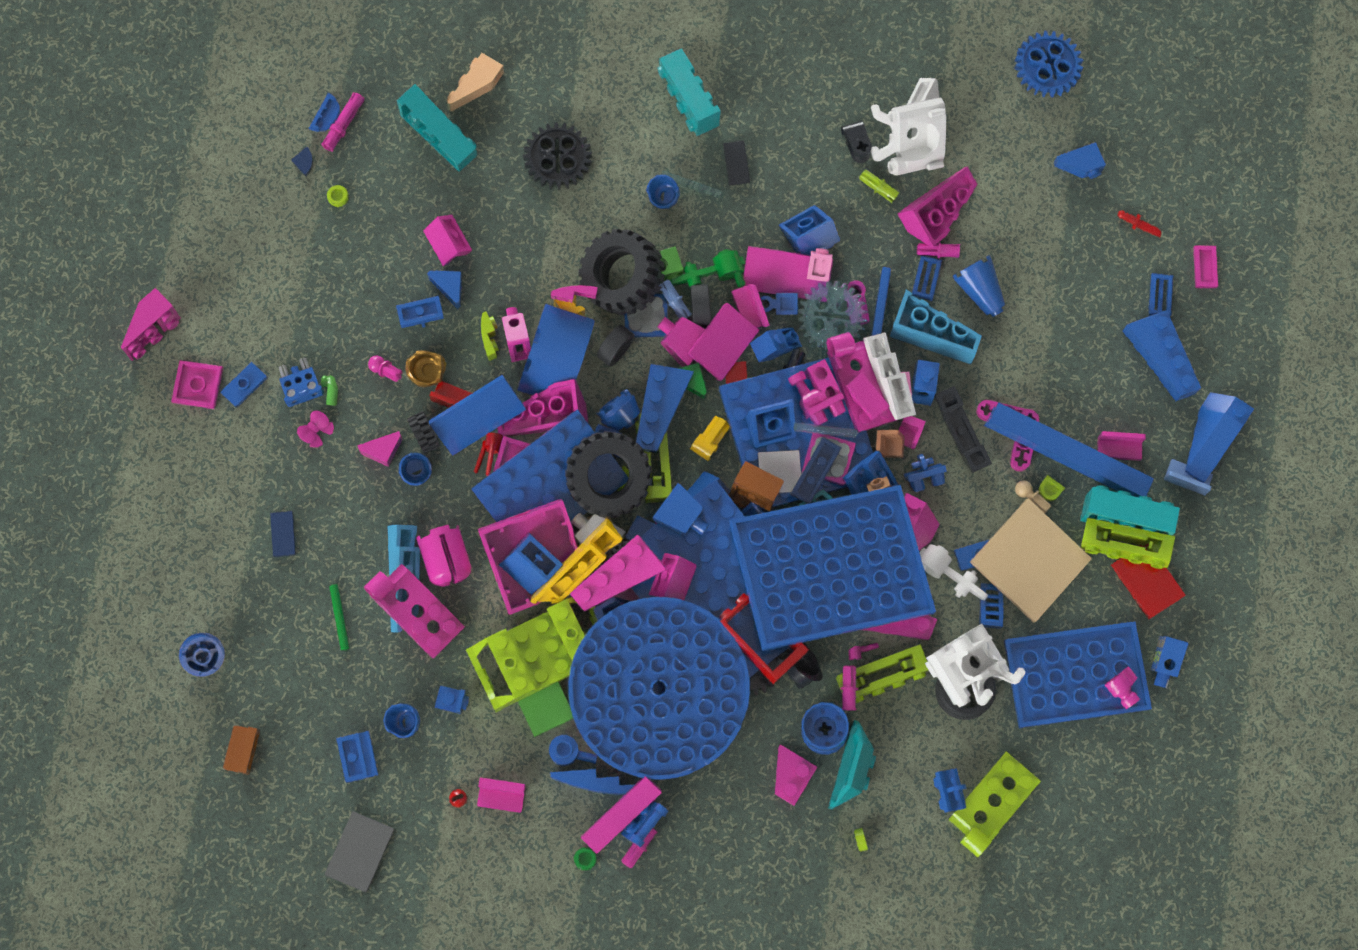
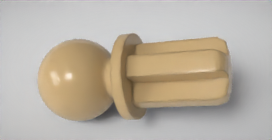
M1022 480L1016 484L1015 492L1019 497L1029 498L1043 513L1049 510L1051 505L1038 494V490L1035 493L1033 492L1030 482Z

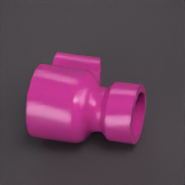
M1130 667L1125 668L1105 684L1114 697L1121 699V704L1125 709H1128L1140 700L1138 695L1131 691V686L1137 680V676Z

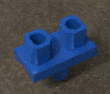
M923 454L917 455L918 461L911 463L912 469L919 467L920 469L903 474L905 480L909 482L911 489L914 492L925 489L923 478L930 477L932 486L945 484L943 472H947L946 466L941 463L927 467V465L934 463L933 458L925 459Z
M957 768L936 772V777L933 781L935 787L940 791L941 798L938 801L940 809L946 813L967 808L962 791L967 788L966 784L961 785Z

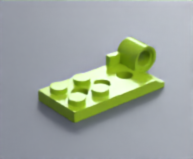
M1008 752L1001 756L965 799L967 808L955 811L948 819L965 834L960 843L977 858L985 851L1000 829L1041 782ZM1011 777L1015 781V787L1012 790L1004 788V778ZM991 794H997L1000 797L1001 803L998 807H993L989 804L988 799ZM977 811H982L986 814L985 823L979 824L975 821L974 814Z

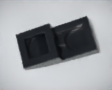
M744 141L723 143L729 186L750 183Z

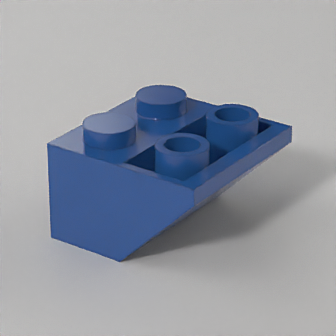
M529 532L498 564L531 595L548 582L563 566L561 561Z

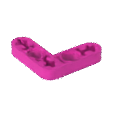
M990 400L980 402L976 409L977 416L981 420L987 421L991 412L988 415H984V411L981 408L987 405L989 410L992 411L993 407H996L999 402ZM1003 404L1025 416L1030 415L1032 419L1039 422V416L1035 411ZM1014 441L1010 458L1011 467L1020 472L1026 470L1031 463L1033 449L1022 446ZM1029 451V453L1024 452L1023 461H1026V463L1018 466V462L1015 459L1019 458L1020 452Z

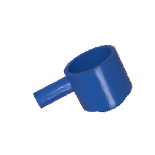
M568 735L557 736L549 746L550 757L559 766H569L577 759L596 764L598 755L579 751L576 741Z

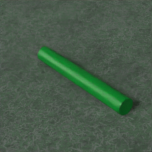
M338 584L330 585L341 651L349 650Z

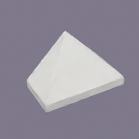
M920 78L907 105L939 98L938 81L935 78Z

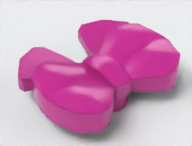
M313 411L310 414V422L307 425L299 426L297 434L302 441L310 443V447H319L323 442L317 435V432L320 430L331 435L334 430L333 422H329L324 413Z

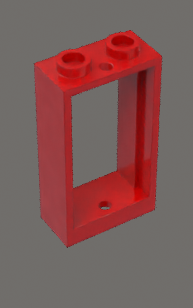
M744 593L735 601L737 604L732 610L727 608L719 616L720 622L736 639L735 641L740 646L741 651L774 684L807 653L808 649L803 643L789 645L794 652L772 671L728 625L750 603L748 595Z

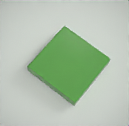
M559 682L518 701L534 737L573 719L571 708Z

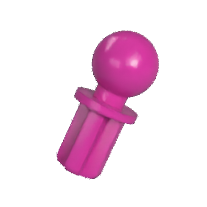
M373 356L369 359L368 367L372 372L378 373L381 377L386 376L395 382L401 380L402 371L392 366L390 361H384L381 356Z

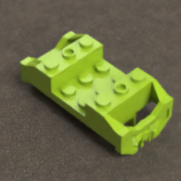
M573 597L547 608V612L508 631L503 629L466 649L495 712H499L503 708L569 677L573 657L585 636L570 606L574 603L578 604ZM595 606L588 609V612L591 616L589 617L592 625H594L597 622V618L593 610ZM489 645L512 695L495 696V689L485 668L482 669L477 659L478 654L485 646Z

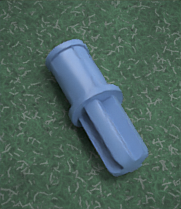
M669 280L659 285L662 287L661 292L669 302L667 305H671L678 318H687L692 315L681 299L682 295L679 296Z

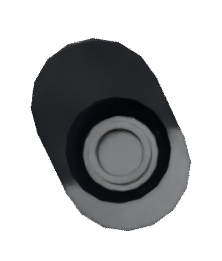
M805 642L802 643L808 649L807 653L787 671V674L799 689L804 688L813 681L819 682L823 679V673L817 658ZM791 647L788 648V653L790 656L794 652V650Z

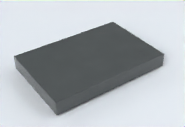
M352 811L324 875L367 893L395 829Z

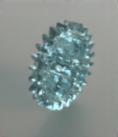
M831 281L826 282V287L822 283H818L819 290L811 287L812 295L805 293V297L808 300L807 302L800 301L804 309L798 310L799 313L803 314V317L797 320L804 322L799 329L807 330L803 336L805 338L811 336L810 344L817 342V348L821 349L824 345L825 350L828 351L826 341L830 337L840 335L837 331V326L841 322L845 324V330L841 334L849 332L852 337L860 338L857 331L865 330L861 326V322H867V320L862 318V315L868 312L861 309L866 303L863 301L858 302L862 295H853L856 290L855 288L851 287L848 290V284L846 283L840 288L839 281H835L834 286ZM826 298L828 305L825 309H821L820 301ZM847 301L849 307L847 311L842 312L840 309L841 303ZM815 312H823V313H828V314H833V313H835V314H838V315L850 316L851 319H850V320H844V319H839V318H832V319H831V318H828V317H825V316H815L814 313H815ZM822 319L824 321V328L819 331L816 324Z

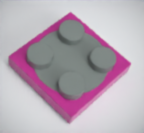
M813 431L802 472L821 438L824 437L842 447L824 480L843 486L845 484L843 477L848 473L856 443Z

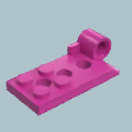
M849 332L828 338L826 341L827 354L844 396V401L856 434L896 421L889 408L871 421L845 389L848 383L863 373L885 400L872 369L864 341L855 343ZM852 360L860 364L859 371L851 368L850 362Z
M402 564L389 577L379 571L364 586V589L377 604L431 658H435L465 627ZM399 589H404L408 594L404 602H400L396 598V592ZM414 605H420L423 608V614L419 618L412 615L411 610ZM432 620L436 621L439 625L438 631L434 634L430 633L427 629L428 623Z

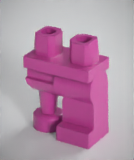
M825 359L808 367L804 372H798L788 378L791 386L796 385L801 396L800 407L804 412L805 418H810L816 427L828 421L823 410L829 408L834 418L846 411L842 402L844 396L840 392ZM806 377L810 379L814 387L811 391L804 382Z

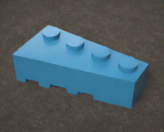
M906 290L890 337L971 365L982 336L962 323L948 318L944 312H938L930 307L929 303L923 299H917L912 296L913 293Z

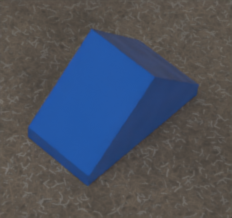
M429 271L427 273L428 279L457 309L460 308L462 291L461 271Z

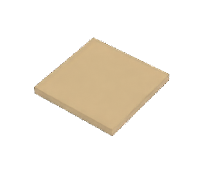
M1028 498L975 555L970 563L1035 623L1092 558Z

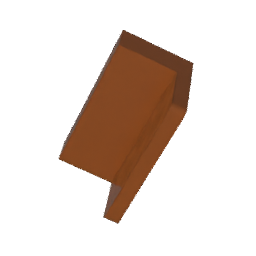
M236 725L233 727L223 769L247 775L250 774L260 735L259 729Z

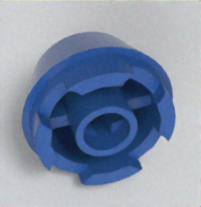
M627 389L620 392V397L617 396L608 401L597 413L601 423L616 431L621 430L623 427L625 429L629 428L636 422L634 418L640 413L634 394L631 395Z
M196 633L189 636L182 643L179 650V660L184 670L191 675L199 677L215 673L221 667L225 657L221 641L209 633Z

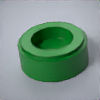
M583 847L576 851L574 863L580 870H590L596 864V854L592 849Z

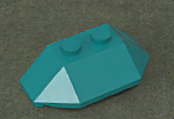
M857 720L852 722L828 806L829 809H834L860 795L862 790H867L870 777H867L869 768L873 769L876 756L873 755L874 748Z

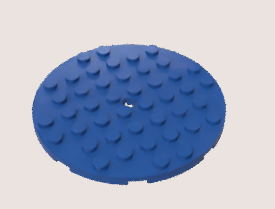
M669 597L641 598L620 605L608 612L583 637L573 657L569 673L568 695L570 708L575 724L585 742L609 765L640 778L645 776L648 779L677 778L691 774L713 762L735 739L741 728L749 703L750 680L744 654L735 641L736 639L712 613L698 605L681 599ZM658 681L663 682L666 687L662 694H656L653 691V685Z

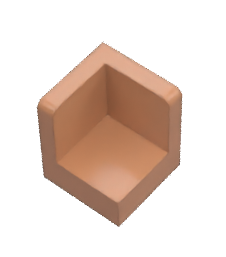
M877 430L876 451H880L885 458H904L905 436L899 430Z

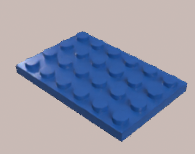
M576 409L471 489L496 522L558 499L563 500L570 522H572L577 514L581 513L584 515L587 511L573 499L567 488V479L565 477L566 462L568 457L571 456L573 448L578 446L582 439L592 436L595 432L579 410ZM611 454L598 456L592 461L588 469V481L591 487L603 495L612 494L628 481V476Z
M1135 621L1004 640L1009 672L1014 674L1018 668L1025 670V675L1020 682L1011 684L1019 728L1152 709ZM1130 667L1137 676V680L1131 686V691L1135 692L1140 700L1128 709H1125L1121 704V699L1114 697L1105 684L1125 668Z

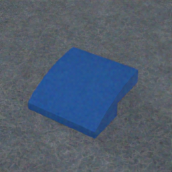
M875 451L863 459L843 477L852 495L869 492L867 484H870L876 478H884L886 476L891 487L898 486L880 451Z

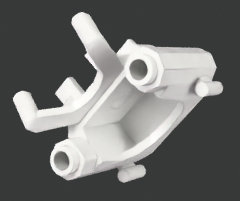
M942 98L894 107L892 111H889V114L880 111L879 105H872L871 111L874 118L888 124L892 130V133L889 134V144L880 150L878 147H872L871 154L874 161H881L896 152L897 157L891 158V161L888 162V170L890 174L894 175L922 169L934 170L944 167L946 111ZM912 128V138H908L907 132Z
M983 624L974 627L926 658L928 662L925 664L933 678L938 677L954 705L957 704L958 707L971 701L969 699L971 694L966 688L970 684L972 685L977 703L983 706L993 696L990 689L984 690L983 686L986 679L993 677L994 679L996 678L997 682L1005 680L1011 684H1017L1025 675L1023 668H1018L1014 674L1008 672L1009 668L1006 665V660L1000 655L991 640L993 639L992 636L988 635ZM971 656L979 662L978 668H973L970 665L969 659Z

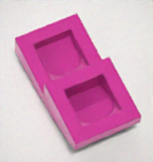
M577 285L558 288L551 292V299L573 303L574 295L596 299L598 287Z

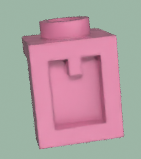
M816 248V251H811L807 279L828 282L833 255L828 254L829 250Z

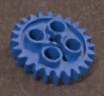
M1044 31L1042 37L1038 32L1034 38L1029 36L1027 42H1022V48L1018 49V56L1015 58V62H1017L1015 70H1020L1017 78L1023 77L1021 85L1028 83L1027 90L1034 88V95L1042 91V97H1045L1047 92H1049L1051 98L1054 97L1055 92L1062 96L1063 89L1069 92L1070 86L1075 87L1076 80L1080 79V73L1083 70V67L1080 66L1083 59L1078 58L1081 51H1074L1077 44L1070 45L1071 38L1064 41L1063 34L1056 37L1055 31H1053L1051 36H1048L1047 31ZM1050 50H1057L1059 54H1053ZM1031 56H1037L1040 60L1035 61ZM1058 68H1064L1067 72L1063 73ZM1039 74L1046 75L1048 79L1040 78Z

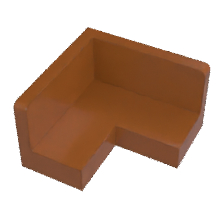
M745 461L734 480L729 497L736 506L742 509L748 506L750 502H753L770 511L784 480Z

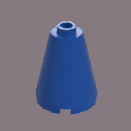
M988 255L986 256L988 261L983 263L981 259L960 271V277H957L956 274L952 277L986 316L991 314L994 317L1004 311L1002 307L1005 306L992 258Z

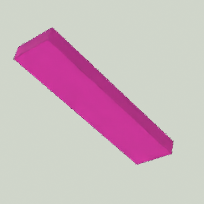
M645 776L581 836V839L597 854L662 793V790Z

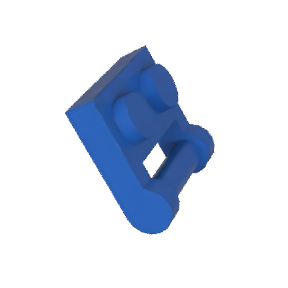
M652 801L624 828L621 835L641 848L645 843L644 839L660 818L662 816L665 817L669 811L661 804Z

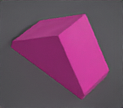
M398 431L357 446L362 455L389 467L402 442V437Z

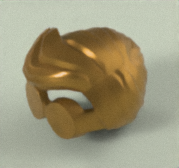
M424 350L416 351L406 361V375L419 387H428L440 383L446 370L445 359L437 353Z

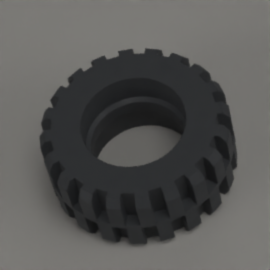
M613 229L612 233L606 231L601 234V238L596 237L593 239L591 247L587 246L584 251L586 252L585 257H581L580 264L582 268L578 270V276L582 278L579 281L580 285L598 287L596 299H588L596 306L617 315H625L626 313L631 315L637 312L636 309L642 311L647 308L646 304L648 302L652 303L656 299L654 297L656 292H660L662 287L659 285L661 281H664L665 276L661 273V270L665 269L664 262L660 260L662 256L656 250V246L639 234L627 229ZM625 255H633L635 270L631 280L624 287L611 290L608 277L612 265Z
M597 432L588 438L585 437L578 446L573 448L572 454L566 462V485L573 499L587 512L596 514L599 517L606 518V516H611L614 518L619 517L621 514L626 515L630 513L631 509L637 508L641 504L640 501L643 497L646 498L648 486H651L652 482L650 478L652 468L649 465L647 454L644 453L642 447L633 439L620 433ZM602 454L618 455L628 466L629 478L627 484L620 492L613 495H603L596 492L588 481L590 464Z

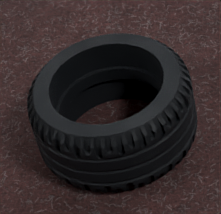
M969 660L973 668L979 667V662ZM993 677L986 679L983 686L984 690L990 689L993 696L987 704L983 706L978 704L973 708H963L954 705L939 679L936 682L935 694L940 707L948 715L960 720H970L981 716L991 707L996 696V683Z

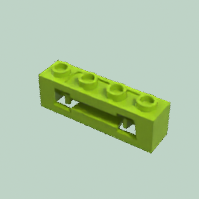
M639 414V421L635 422L636 434H638L641 414ZM667 432L659 447L661 476H653L654 486H648V494L645 498L646 503L664 502L672 492ZM644 451V453H646L649 458L648 462L651 466L650 452ZM663 476L665 480V487H663L661 483V477Z
M1087 518L1081 549L1089 554H1106L1107 557L1112 559L1124 558L1129 559L1131 563L1151 564L1154 568L1162 569L1169 566L1175 536ZM1109 535V536H1110L1109 539L1119 540V541L1128 542V543H1133V544L1142 545V546H1145V544H1149V546H1148L1147 551H1146L1144 547L1135 546V545H1130V544L1121 543V542H1116V541H1112V540H1110L1109 542H1106V540H1107V536Z
M919 644L856 668V677L863 675L856 679V687L859 688L865 684L863 677L897 665L899 660L910 657L909 660L902 661L900 664L902 670L905 671L913 667L911 671L903 673V671L869 683L866 688L856 690V703L865 700L863 697L872 693L874 697L884 693V688L893 686V689L899 688L906 684L905 680L913 678L914 681L925 678L926 672L929 669L925 664L927 659L921 645ZM842 673L836 677L839 688L843 687Z

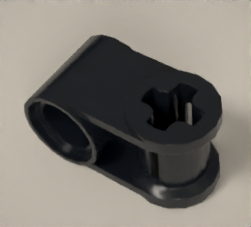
M860 120L842 126L841 134L846 138L845 144L848 146L853 160L857 163L868 161L872 144L863 121Z

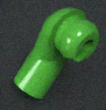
M324 375L321 378V386L328 387L326 405L337 406L338 386L335 377Z

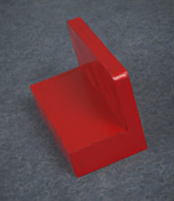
M441 381L438 383L435 391H431L429 396L431 401L450 408L472 393Z

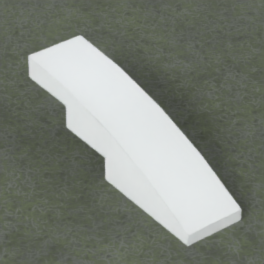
M886 332L863 338L876 380L895 420L916 415L905 372H900L896 353H891Z

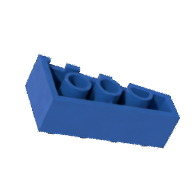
M1167 310L1126 325L1123 333L1130 339L1135 349L1146 360L1148 366L1155 372L1175 401L1195 395L1201 389Z

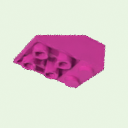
M156 288L138 303L121 345L122 350L131 361L134 360L133 356L139 359L146 353L144 347L149 342L155 345L162 339L163 336L153 325L154 323L164 332L168 329L173 330L179 324L178 320L181 317L172 304Z

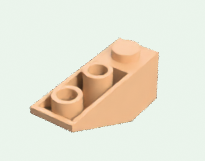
M483 53L478 58H474L467 75L464 74L460 78L458 88L455 92L452 91L447 98L449 111L452 112L491 91L504 74L503 65Z

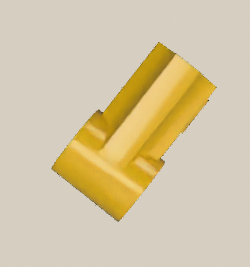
M715 416L703 434H699L690 450L705 460L710 461L712 453L717 451L718 444L730 429L729 424L721 417Z

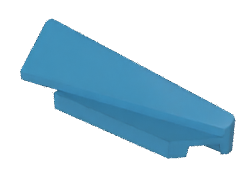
M388 526L389 576L402 564L419 580L420 548L414 547L417 526ZM399 589L396 592L398 601L404 602L407 599L408 594L404 589ZM419 605L412 607L411 612L414 617L418 615ZM391 618V632H401L402 628Z

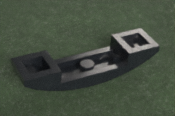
M952 386L935 394L943 420L971 473L991 465L992 462L984 445L980 444L962 407L964 404L956 387Z

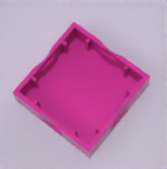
M562 499L478 529L509 615L541 603L533 604L531 602L532 595L498 565L528 532L562 564L578 548L574 530Z

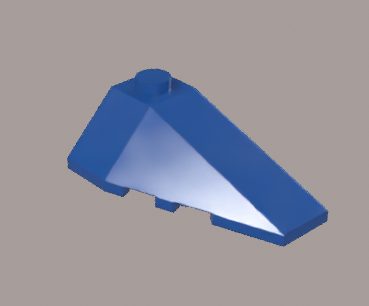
M1210 393L1198 411V420L1194 429V438L1189 451L1185 472L1204 483L1244 426L1254 408L1237 397Z

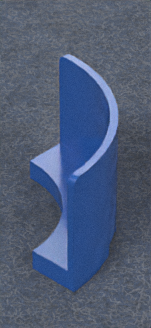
M545 304L517 390L534 395L548 389V386L553 383L576 380L595 321Z

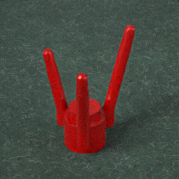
M488 433L486 435V440L482 443V449L474 469L475 473H478L485 452H488L486 476L490 475L493 455L499 452L503 438L502 434Z

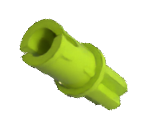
M864 170L859 177L862 182L875 190V194L877 192L890 203H893L900 193L885 183L884 179L880 180L868 170Z

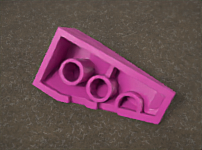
M962 168L898 213L908 233L930 247L935 246L948 235L949 227L958 218V212L963 204L967 203L977 186L969 168Z
M573 379L553 383L548 386V389L539 394L532 395L530 399L523 402L526 410L499 426L498 433L507 437L547 432L576 409L579 410L588 423L586 403L577 381Z
M906 493L904 499L920 551L932 541L939 527V522L926 502Z

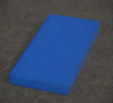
M501 375L428 422L453 456L519 415L526 408L505 377Z

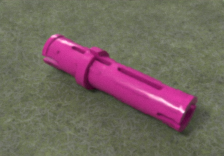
M353 92L334 124H331L328 135L321 143L322 147L326 150L333 152L341 137L345 136L348 125L365 101L362 95Z

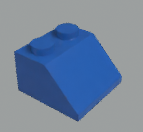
M815 205L779 224L793 250L798 254L811 255V251H816V248L829 249L840 241L833 219Z

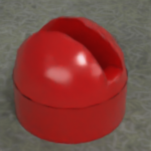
M455 789L450 793L449 801L452 806L459 808L466 804L467 795L463 790ZM460 794L463 795V798L453 802L452 798Z

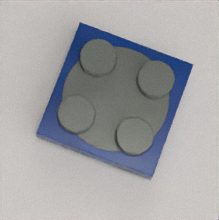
M655 294L654 297L656 299L652 303L648 302L646 304L647 308L644 310L636 309L637 312L635 314L629 315L626 313L624 315L625 327L634 333L635 337H665L666 334L657 327L664 317L668 319L667 299L663 294Z

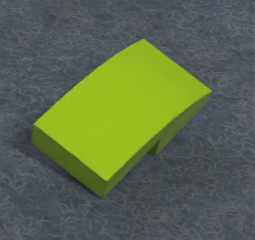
M485 311L482 313L481 334L488 360L491 361L497 358L496 351L499 350L494 338L490 340V338L496 336L495 329L498 327L493 316L489 317Z

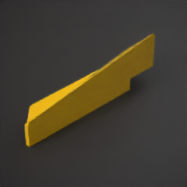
M608 518L563 562V566L549 581L532 595L531 602L533 604L537 602H562L606 559L607 555L605 552L622 541V537Z

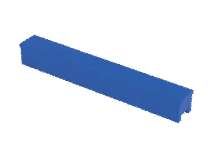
M1001 403L993 407L987 422L984 424V426L1116 491H1126L1131 493V496L1138 498L1140 496H1148L1147 493L1154 478Z

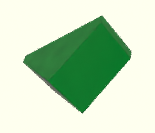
M699 363L678 368L694 371L686 389L705 399L707 392Z

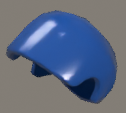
M667 175L655 176L649 181L646 188L650 202L659 209H670L677 203L680 196L678 184ZM664 192V200L662 201L660 197Z
M410 453L400 461L398 473L401 479L408 485L418 486L429 479L432 473V466L428 457L423 454ZM422 469V471L417 475L411 474Z
M396 704L392 705L385 712L383 721L387 732L394 734L398 738H408L418 731L421 719L418 711L411 705ZM404 718H405V725H406V727H404V725H403V719H404Z

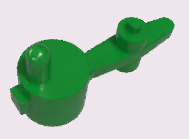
M722 250L712 259L714 266L697 270L696 264L687 262L686 266L683 267L685 274L669 281L673 286L688 283L691 289L692 285H702L701 278L717 274L720 281L735 278L736 284L740 288L746 285L743 277L745 261L743 256L739 257L736 250Z

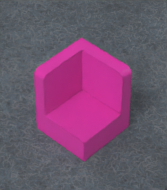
M913 416L903 418L899 431L905 436L904 446L915 449L926 421Z

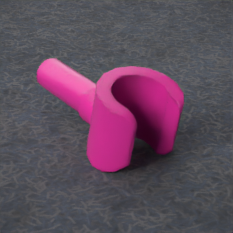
M878 643L862 647H852L848 651L849 660H854L855 658L856 660L862 659L861 652L879 648Z

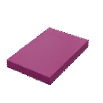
M725 303L687 354L715 378L722 381L758 333L759 329L729 303Z

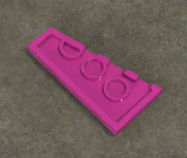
M637 535L574 589L570 595L586 611L668 569L643 539Z

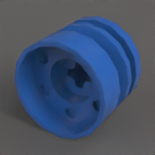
M825 702L815 704L806 711L802 719L801 731L804 743L811 751L817 754L829 755L835 753L844 746L848 738L849 722L846 714L840 707ZM823 725H826L827 729H831L828 731V735H823V732H819Z

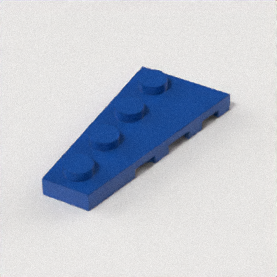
M654 364L650 365L636 443L642 447L643 451L658 452L694 371Z

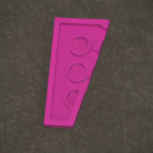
M926 615L862 630L929 640L937 619Z

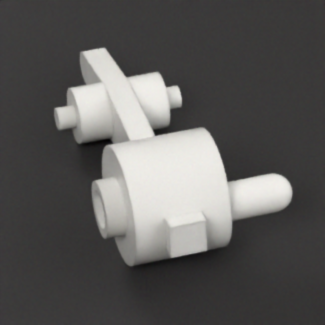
M930 544L927 549L923 548L920 551L924 570L928 574L939 579L944 573L958 583L954 588L957 597H966L968 592H971L983 601L988 597L984 591L974 585L978 580L975 576L977 572L974 570L972 572L966 571L964 576L948 566L952 559L945 548L940 545Z

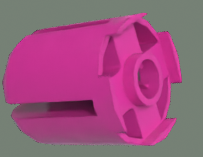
M449 525L431 529L428 536L421 539L419 535L416 538L429 580L432 584L445 587L450 585L451 580L456 584L469 576L472 567L458 525L454 529H450Z

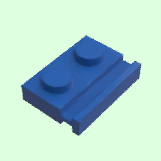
M369 731L336 738L346 783L379 775Z

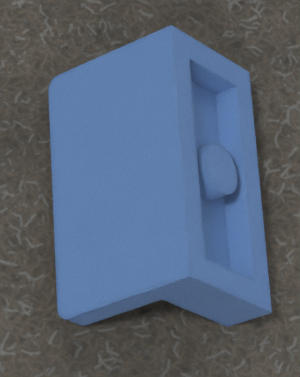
M1171 459L1164 478L1165 481L1202 495H1206L1211 490L1210 482L1213 474H1210L1207 480L1202 483L1185 472L1186 464Z

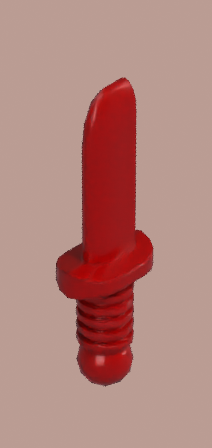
M1121 210L1118 212V217L1132 224V229L1135 230L1137 227L1159 238L1161 237L1162 232L1157 227L1141 220V215L1137 214L1135 218V216L1125 213V211Z

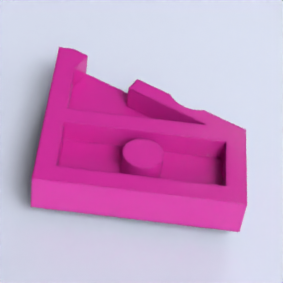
M781 744L778 748L775 795L794 806L817 767Z

